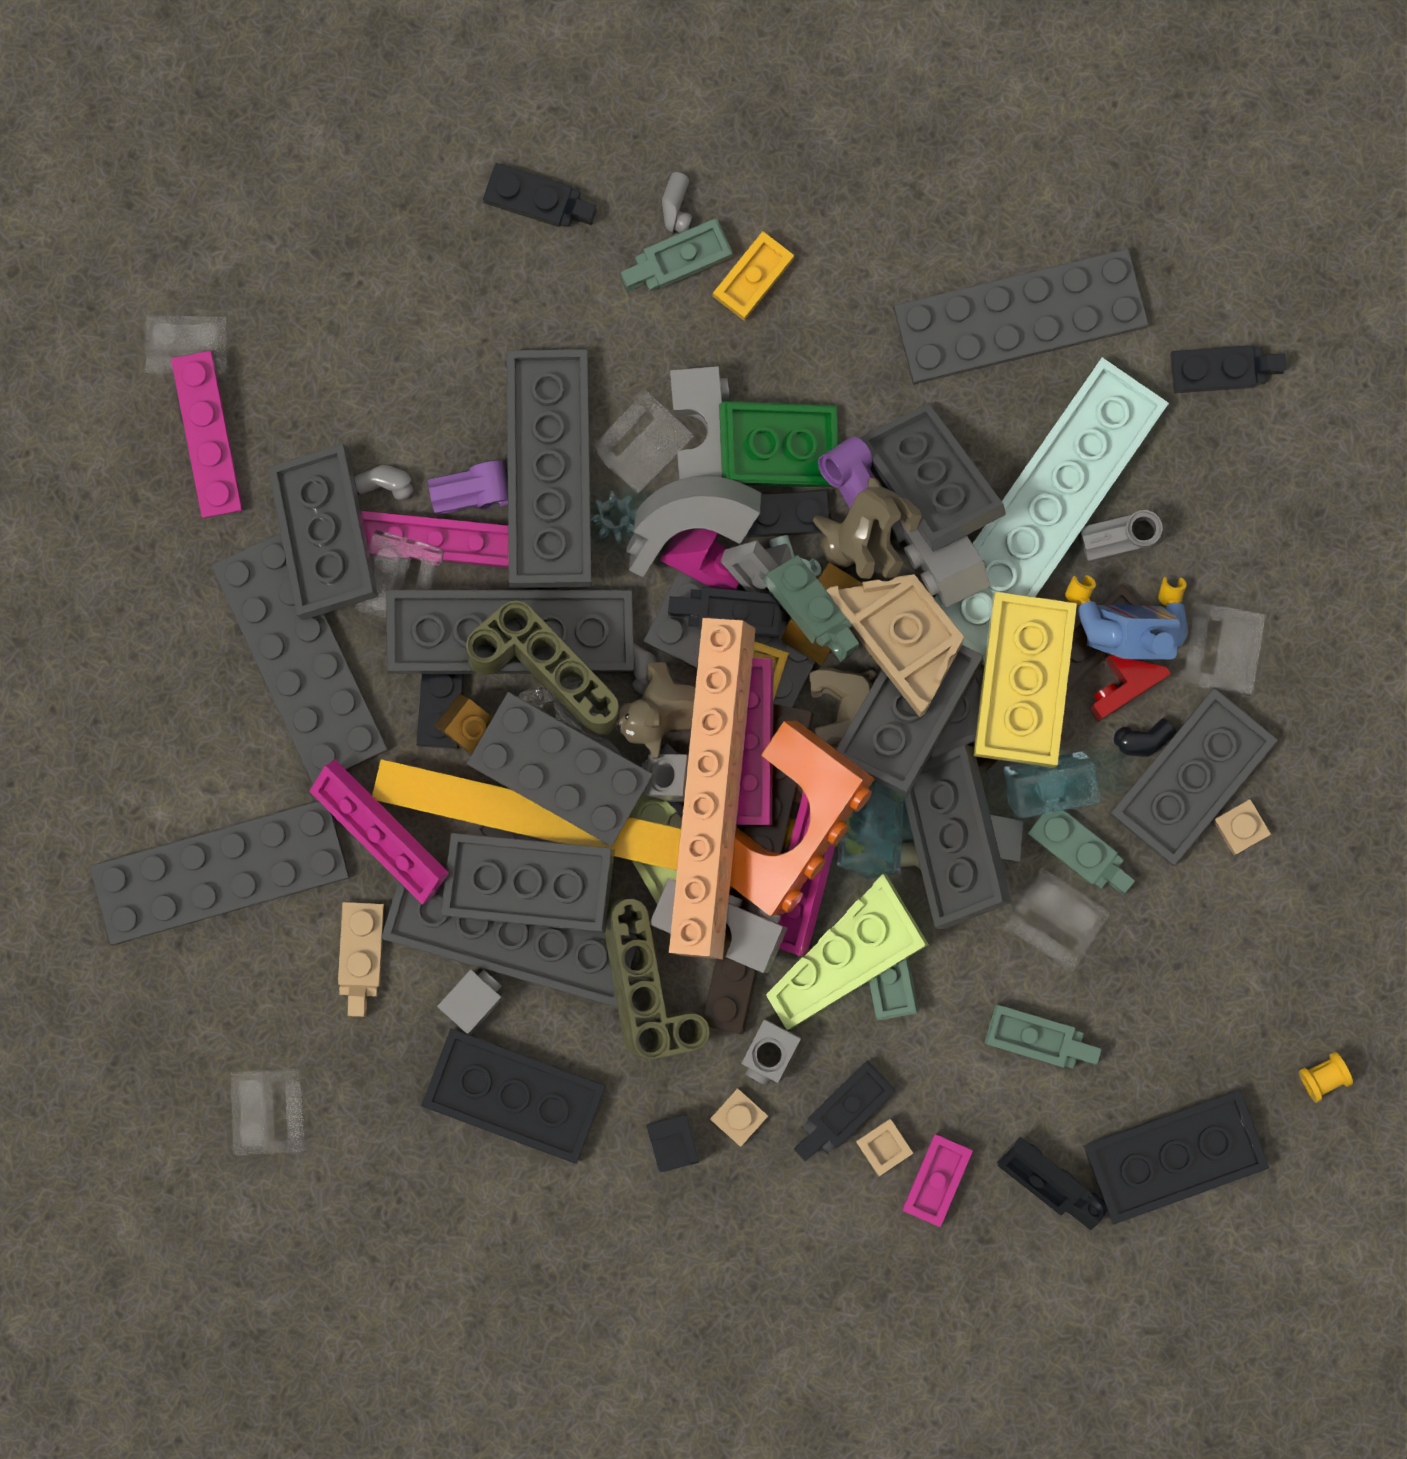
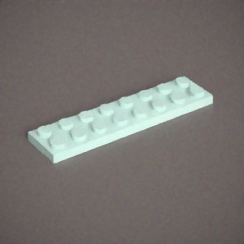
M1103 357L1002 500L1006 515L985 525L972 543L984 562L990 587L947 608L938 594L934 598L964 636L962 645L984 655L982 663L984 666L993 594L1001 592L1036 597L1169 404Z

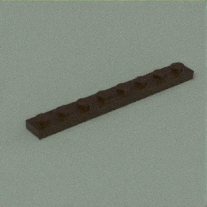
M773 704V736L783 721H798L811 731L814 713ZM774 765L772 825H745L744 833L765 849L784 854L798 783ZM732 887L730 895L743 900L740 908L755 914L758 906ZM726 923L723 960L716 959L703 1018L711 1028L744 1034L758 971L725 957L732 940L731 930Z

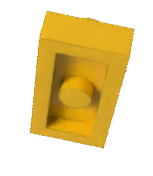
M762 231L713 292V297L745 321L792 263L794 255Z

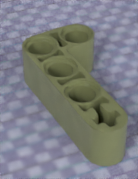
M516 600L504 604L468 636L466 642L468 664L476 673L482 675L493 674L516 656L586 731L592 735L603 736L611 733L616 728L615 723L619 714V705L615 695L526 603ZM515 618L522 619L527 623L525 628L520 631H511L505 625L509 620ZM481 645H490L496 649L494 655L488 658L479 657L474 653ZM547 647L553 650L555 654L549 660L543 661L535 658L533 653L539 648ZM574 676L581 679L583 684L577 689L569 690L563 687L561 682L566 677ZM590 693H591V702L587 699V698L589 697ZM593 706L599 711L607 708V716L604 717L600 713L593 716Z
M615 898L610 900L605 939L626 1048L632 1054L647 1059H657L702 1048L709 1038L710 1028L707 1021L695 1013L686 1011L666 1013L649 915L646 907L640 901L631 898ZM625 910L631 911L632 918H628L625 923H619L618 915L624 914ZM629 933L636 934V939H621V935L629 936ZM635 946L640 953V960L634 968L630 969L625 963V954L629 948ZM643 987L647 993V1001L642 1008L637 1010L633 1006L632 996L638 988ZM690 1020L693 1025V1034L689 1040L683 1042L679 1036V1028L684 1021ZM650 1028L654 1033V1042L650 1048L643 1050L639 1043V1037L645 1029Z

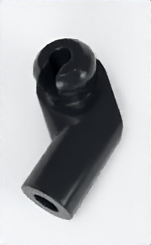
M1161 718L1148 732L1132 731L1130 727H1122L1116 731L1113 740L1114 744L1119 747V750L1127 756L1149 757L1176 733V730L1165 718Z

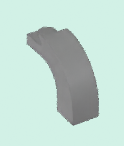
M715 476L684 478L665 485L650 495L636 511L634 534L627 546V552L630 553L629 571L644 577L663 545L675 534L688 529L711 530L740 544L760 514L761 492L740 482Z

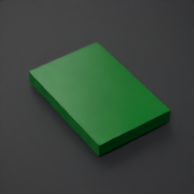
M729 401L719 404L722 478L752 486L834 487L822 476L818 466V459L821 455L839 445L837 406Z

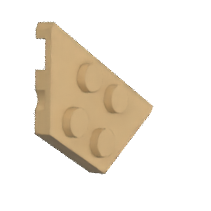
M915 574L895 577L890 581L863 582L862 586L838 589V586L828 588L827 592L845 617L849 619L852 625L851 630L917 715L919 717L925 715L963 644L964 636Z

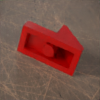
M1109 655L1105 661L1122 686L1117 688L1113 682L1094 694L1093 696L1097 702L1089 710L1097 722L1166 679L1171 673L1164 666Z

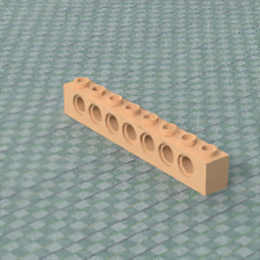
M702 619L669 953L681 956L723 960L756 629L743 620Z

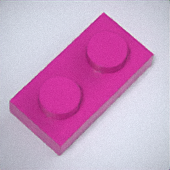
M934 1134L902 1207V1211L941 1228L973 1150Z

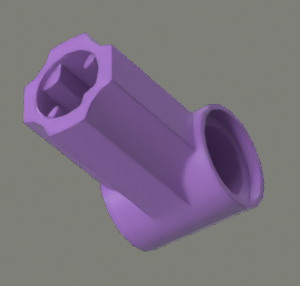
M851 436L821 455L818 459V466L822 476L830 485L839 488L849 509L856 496L868 488V479L875 478L870 470L873 462L871 452L867 445L856 436Z
M485 462L472 466L469 469L470 471L429 479V492L435 515L474 507L481 510L491 509L492 504L499 503L500 507L508 505V474L505 462Z

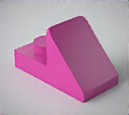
M698 528L681 531L674 535L661 556L660 561L711 588L737 590L740 585L721 563L724 550L727 548L716 543L720 535L717 532Z

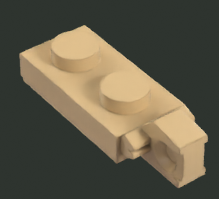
M342 903L338 985H340L339 995H348V1016L366 1017L367 996L377 997L378 987H380L383 948L381 937L384 930V904Z

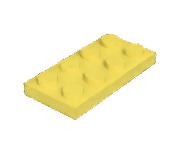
M1001 592L993 594L973 756L1054 768L1058 765L1077 603Z

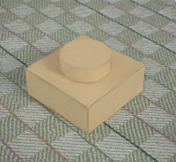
M1250 799L1213 820L1233 855L1242 852L1271 835Z
M737 1088L710 1120L741 1147L768 1115Z
M890 1118L855 1141L878 1176H881L913 1154Z

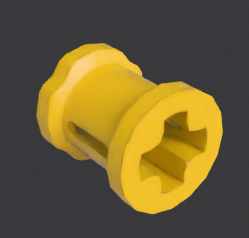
M1336 1051L1329 1054V1059L1309 1070L1303 1068L1298 1072L1309 1096L1315 1103L1322 1100V1095L1341 1085L1349 1087L1353 1084L1352 1076L1345 1062Z

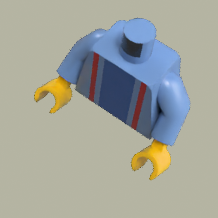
M1086 575L1081 584L1076 576L1072 577L1065 596L1071 603L1079 605L1077 613L1087 636V646L1123 659L1173 660L1177 656V649L1187 639L1188 624L1185 606L1181 604L1187 586L1183 578H1179L1176 588L1167 583V577L1163 578L1158 593V600L1166 606L1164 608L1162 606L1096 605L1095 602L1090 601V597L1096 587L1095 580L1091 576Z

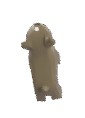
M869 478L868 488L856 496L844 521H832L826 517L816 515L813 518V522L824 534L820 547L824 554L826 565L831 563L837 568L844 570L856 564V573L860 578H871L876 563L879 565L880 572L885 578H892L898 576L904 562L890 541L891 527L895 522L902 519L906 530L916 531L922 515L920 510L909 499L900 497L897 493L883 488L876 478Z
M664 662L647 664L646 679L650 684L645 689L642 699L621 705L615 723L616 729L626 737L627 741L634 744H645L651 751L653 759L659 758L661 739L667 732L691 731L696 687L673 681L667 663Z
M825 668L809 673L811 698H820L824 694H830L840 701L836 722L815 728V734L833 748L838 747L873 686L872 680L877 676L874 670L856 673Z

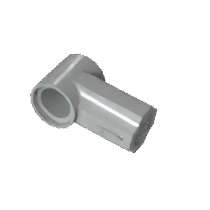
M1139 510L1129 516L1084 526L1080 531V537L1086 560L1091 562L1132 551L1148 550L1158 542L1163 528L1159 516L1154 512ZM1137 521H1146L1152 525L1154 536L1149 540H1139L1132 532V525Z

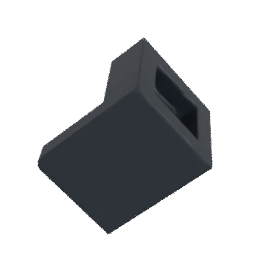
M687 1114L646 1125L660 1172L699 1163Z

